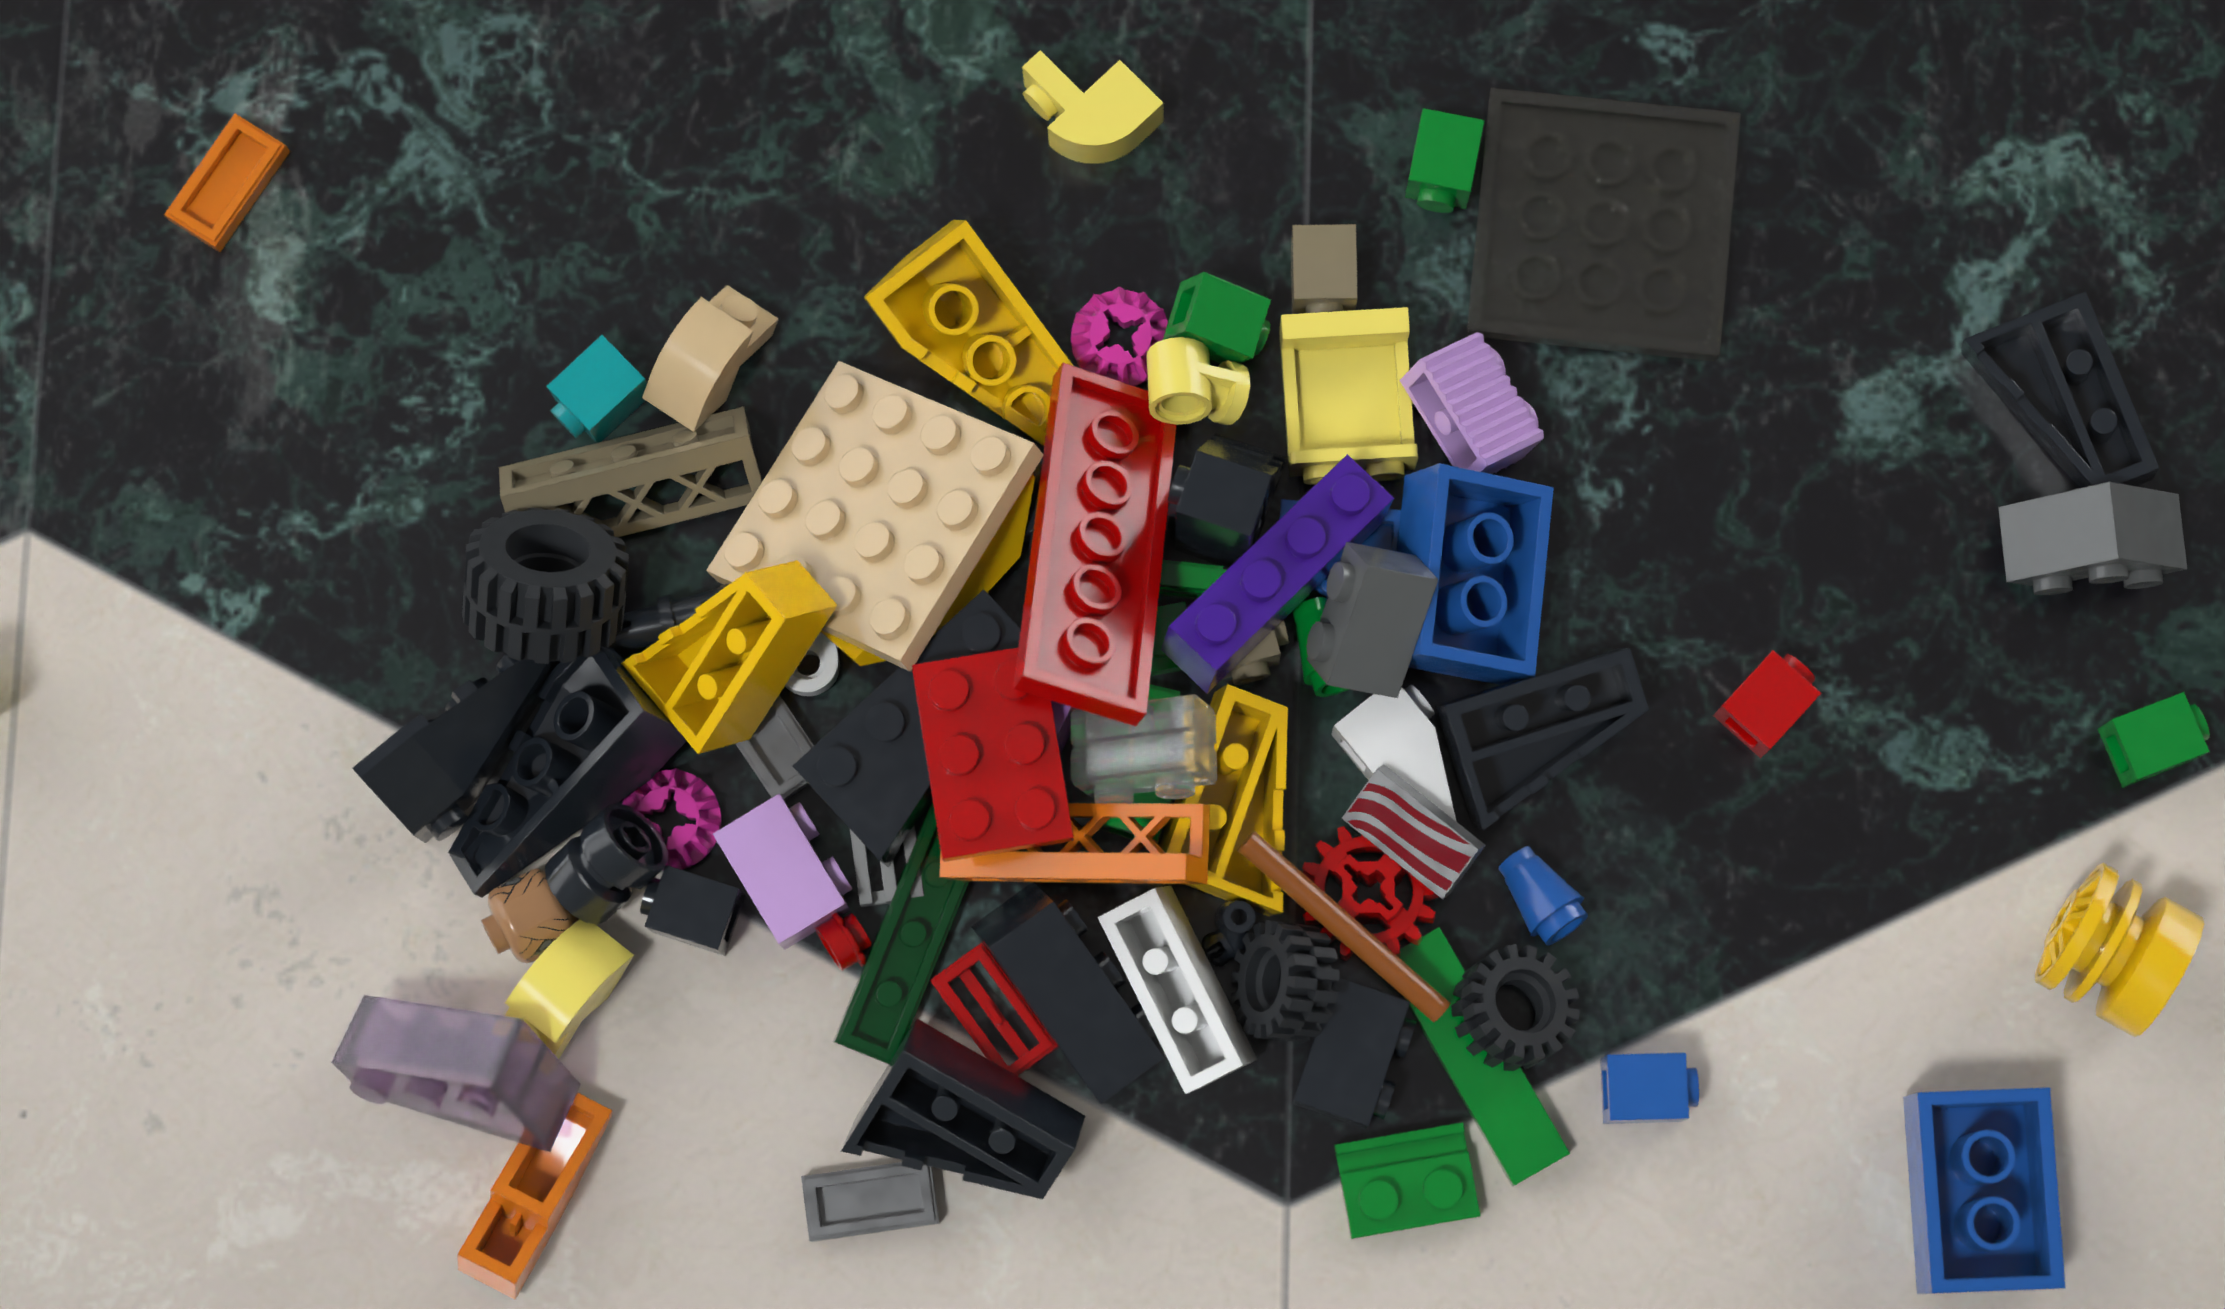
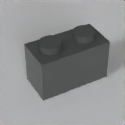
M1346 542L1340 562H1336L1332 566L1328 575L1326 588L1328 598L1320 622L1317 621L1313 624L1308 635L1307 661L1329 686L1398 698L1438 582L1437 577L1416 555Z

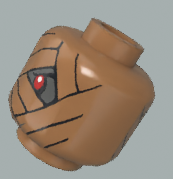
M537 868L494 888L488 895V906L492 915L482 919L481 922L497 954L510 949L518 961L531 963L537 960L548 946L577 922L579 918L573 916L559 903L550 890L545 871Z

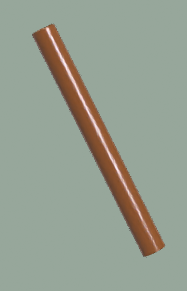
M1253 831L1244 840L1237 851L1432 1022H1435L1444 1014L1450 1005L1446 998L1257 832Z

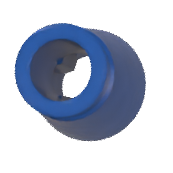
M1529 846L1516 851L1499 866L1498 869L1505 878V882L1531 936L1539 935L1546 945H1551L1569 935L1587 919L1588 914L1581 906L1584 898L1536 855Z

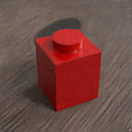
M1772 650L1713 716L1759 758H1762L1820 696L1821 692L1812 685L1816 680L1815 676L1801 661L1789 654L1782 658Z

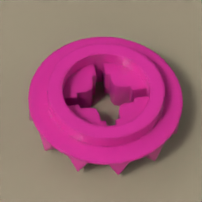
M1117 287L1113 291L1094 294L1090 301L1080 311L1076 312L1071 332L1072 351L1080 368L1132 386L1147 381L1146 353L1152 345L1163 340L1168 324L1164 309L1153 302L1145 292L1137 293ZM1109 316L1113 322H1118L1123 329L1131 325L1136 327L1142 323L1138 326V331L1132 335L1135 358L1131 356L1128 350L1124 351L1119 344L1113 345L1110 348L1106 346L1098 351V349L1104 346V342L1110 338L1109 322L1107 319Z
M675 768L658 771L650 781L625 797L623 805H628L643 816L644 814L653 815V812H664L667 802H670L671 793H675L674 801L676 802L677 812L686 816L689 820L696 821V825L685 823V826L674 827L672 835L667 840L668 862L666 865L683 870L700 862L714 847L716 839L713 833L721 829V811L715 794L701 778ZM646 818L653 824V826L662 836L661 827L658 824L652 822L649 818Z

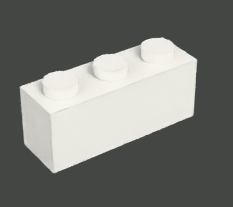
M1172 886L1154 888L1098 917L1185 1094L1200 1089L1258 1060L1240 1023L1237 1021L1235 1013Z

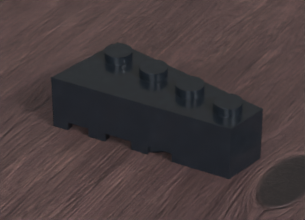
M983 589L931 637L915 664L1018 648L1021 628ZM901 667L893 672L793 765V768L875 857L887 867H889L901 849L900 845L916 821L920 820L933 800L913 670L910 672Z

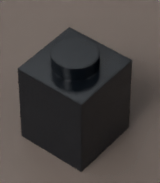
M666 865L661 879L654 877L648 883L641 902L640 913L648 916L644 927L652 933L725 956L746 895L739 888Z

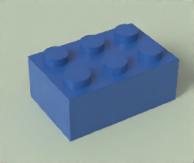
M1440 463L1405 475L1397 552L1416 555L1438 579L1408 668L1498 685L1535 676L1554 487Z
M2050 1087L1917 1092L1903 1097L1917 1294L2065 1289Z

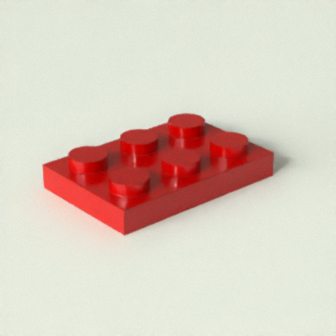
M1019 647L912 665L943 862L1074 841L1051 700L1013 689Z

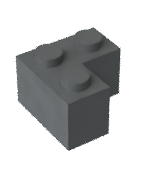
M2106 482L1998 507L2006 582L2033 586L2034 595H2055L2070 592L2073 590L2072 581L2089 578V583L2092 584L2123 581L2124 588L2127 589L2149 588L2163 584V574L2187 570L2179 494Z

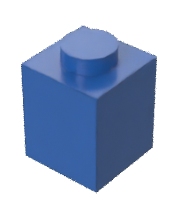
M1686 1053L1606 1055L1600 1059L1603 1124L1682 1122L1689 1119V1107H1698L1697 1068H1687Z

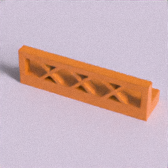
M1068 803L1074 841H1069L1060 852H1044L1038 846L1026 848L1029 852H1017L1018 850L943 862L940 851L939 877L960 881L1208 884L1210 805ZM1074 818L1092 819L1082 828ZM1109 818H1120L1136 836L1120 853H1104L1091 838ZM1135 818H1153L1145 828L1135 820ZM1171 818L1191 819L1189 854L1165 853L1152 837ZM1084 846L1089 852L1077 851ZM1145 846L1150 853L1138 852Z

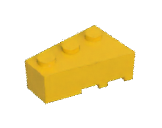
M1227 684L1214 692L1174 803L1210 805L1208 884L1185 885L1227 901H1244L1254 911L1266 916L1283 913V892H1281V888L1237 850L1244 840L1255 831L1279 853L1282 854V851H1284L1285 830H1282L1283 790L1286 789L1288 707ZM1171 818L1167 822L1159 844L1165 853L1189 854L1191 819Z

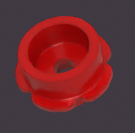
M836 912L832 915V918L815 928L828 954L841 971L846 970L857 962L861 966L866 964V957L862 951L872 946L853 913L841 918Z

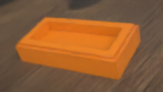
M234 114L164 215L169 221L218 252H221L284 162L290 150L282 142L239 115Z

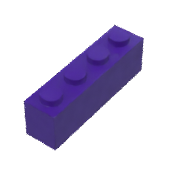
M1347 454L1169 625L1161 651L1208 694L1328 577L1332 566L1336 562H1340L1346 542L1362 544L1383 523L1394 497Z

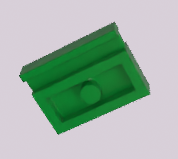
M1463 1122L1334 1145L1351 1239L1481 1216Z

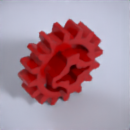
M1344 826L1337 828L1339 845L1333 848L1328 843L1320 840L1316 844V851L1322 862L1321 864L1304 862L1302 867L1303 874L1314 881L1324 892L1331 875L1343 891V897L1337 904L1360 924H1380L1384 927L1386 931L1373 933V935L1400 958L1399 941L1405 938L1417 946L1422 942V935L1415 926L1418 921L1434 923L1436 912L1423 903L1424 901L1439 898V896L1362 834L1360 837L1352 838L1350 832ZM1360 853H1378L1383 855L1379 861L1358 862L1353 857V855ZM1406 873L1413 889L1412 902L1408 911L1403 907V903L1395 897V888L1402 882V877ZM1353 880L1357 883L1361 882L1367 887L1373 886L1376 882L1380 883V897L1385 906L1381 903L1377 904L1369 898L1363 901L1362 904H1359L1357 902V886ZM1308 912L1303 915L1306 925L1315 926L1321 924ZM1325 927L1321 930L1320 933H1327L1330 937L1331 942L1329 944L1335 939L1340 941ZM1341 942L1340 957L1347 961L1353 952Z

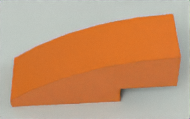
M556 1081L554 1082L492 1186L489 1202L457 1254L459 1271L516 1300L560 1221L612 1116L611 1109Z

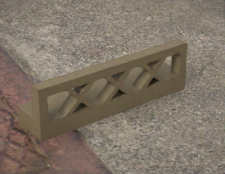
M744 407L712 414L694 432L681 423H676L499 467L500 498L505 512L512 510L527 511L528 508L569 510V513L584 514L594 518V523L607 525L614 530V537H621L746 506L762 483ZM742 460L749 484L723 490L707 482L717 466ZM668 478L687 487L678 502L661 505L645 497L654 482ZM610 494L626 502L617 517L602 521L583 512L592 497Z

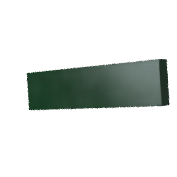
M933 803L929 804L912 851L898 880L897 888L887 907L866 959V964L863 966L833 1040L836 1044L885 1064L890 1063L911 1027L969 881L939 877L941 849ZM920 868L924 896L911 898L910 890Z

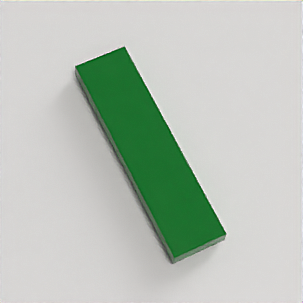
M1440 927L1424 935L1422 942L1418 946L1410 943L1401 948L1400 959L1450 1002L1448 1009L1435 1022H1432L1411 1002L1409 1008L1511 1186L1517 1185L1569 1155V1150L1521 1067L1515 1071H1504V1062L1492 1068L1483 1063L1487 1055L1485 1050L1473 1056L1466 1049L1474 1041L1470 1033L1461 1038L1458 1037L1455 1027L1464 1022V1017H1452L1451 1005L1461 999L1454 996L1453 992L1456 984L1464 980L1462 975L1465 973V970Z

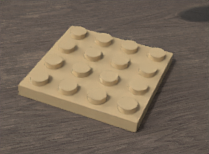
M838 361L706 571L717 582L729 585L745 572L798 560L838 605L822 628V631L911 672L912 665H915L1044 455L1036 444Z

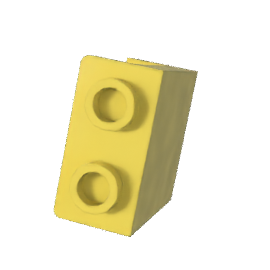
M1408 307L1281 315L1279 333L1289 477L1303 476L1305 484L1316 485L1347 454L1375 481L1401 479L1405 477L1404 470H1415L1418 460V448L1414 440L1412 400L1400 382V379L1409 371L1407 341L1410 329Z

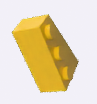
M798 560L745 572L697 607L694 615L680 625L670 627L658 636V641L643 652L633 654L621 664L698 754L751 739L838 605Z

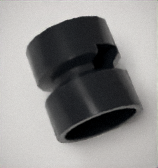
M614 803L606 806L584 827L580 836L572 838L549 859L545 866L546 880L556 899L573 916L586 923L600 924L606 922L629 901L633 894L632 888L641 890L665 868L668 862V852L662 836L648 819L628 805Z

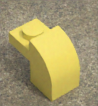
M1041 50L1022 66L1024 86L1027 88L1023 92V96L1029 105L1045 120H1049L1053 116L1057 118L1047 127L1049 146L1068 159L1090 164L1105 163L1119 159L1135 149L1164 122L1163 102L1121 60L1113 65L1084 93Z
M579 919L548 946L518 982L505 1002L509 1009L496 1029L494 1036L541 1074H545L557 1063L582 1020L609 998L634 954L596 924L586 923Z

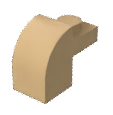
M728 285L710 301L701 297L681 319L665 343L652 369L642 398L694 432L726 402L739 367L772 336L778 318Z

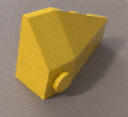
M952 220L905 256L864 298L902 349L1044 446L1053 376L1062 363L1072 366L1073 364L966 220Z

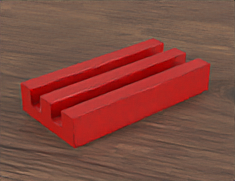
M982 942L930 980L984 1056L1014 1075L1019 1076L1026 1070L1028 1071L1042 1058L1058 1049L1055 1041ZM980 961L1039 1042L1030 1051L969 969ZM958 976L1018 1057V1060L1008 1066L950 987L949 983Z

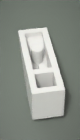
M1409 685L1406 689L1401 687L1398 698L1373 694L1334 725L1331 735L1368 780L1377 768L1385 765L1456 821L1436 729L1429 721L1435 713L1416 687L1413 685Z

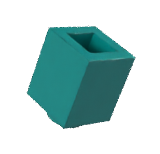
M601 335L546 386L558 403L550 411L575 438L586 431L596 443H599L646 401L642 396L647 381Z

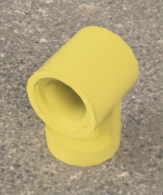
M1168 338L1155 343L1149 348L1146 353L1150 415L1156 420L1179 425L1197 422L1208 416L1215 423L1232 425L1240 418L1245 409L1250 390V375L1246 366L1233 361H1223L1217 367L1210 365L1208 347L1203 342L1191 338Z

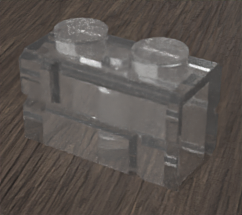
M1197 695L1148 700L1147 713L1136 727L1080 709L1073 710L1071 713V742L1073 744V750H1071V779L1074 786L1094 798L1095 803L1131 804L1134 801L1135 793L1155 791L1156 796L1161 798L1183 799L1195 795V786L1211 785L1217 781V753L1214 749V744H1216V715L1214 709Z

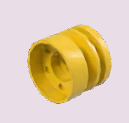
M2102 863L2089 874L2078 889L2069 895L2057 913L2044 941V950L2035 972V982L2051 990L2056 988L2069 973L2063 992L2064 998L2072 1003L2084 997L2096 983L2102 985L2095 1008L2096 1016L2136 1037L2140 1036L2154 1022L2179 985L2200 942L2205 923L2203 917L2167 897L2158 899L2142 917L2136 915L2143 891L2142 884L2131 879L2113 896L2118 883L2119 873L2118 870Z

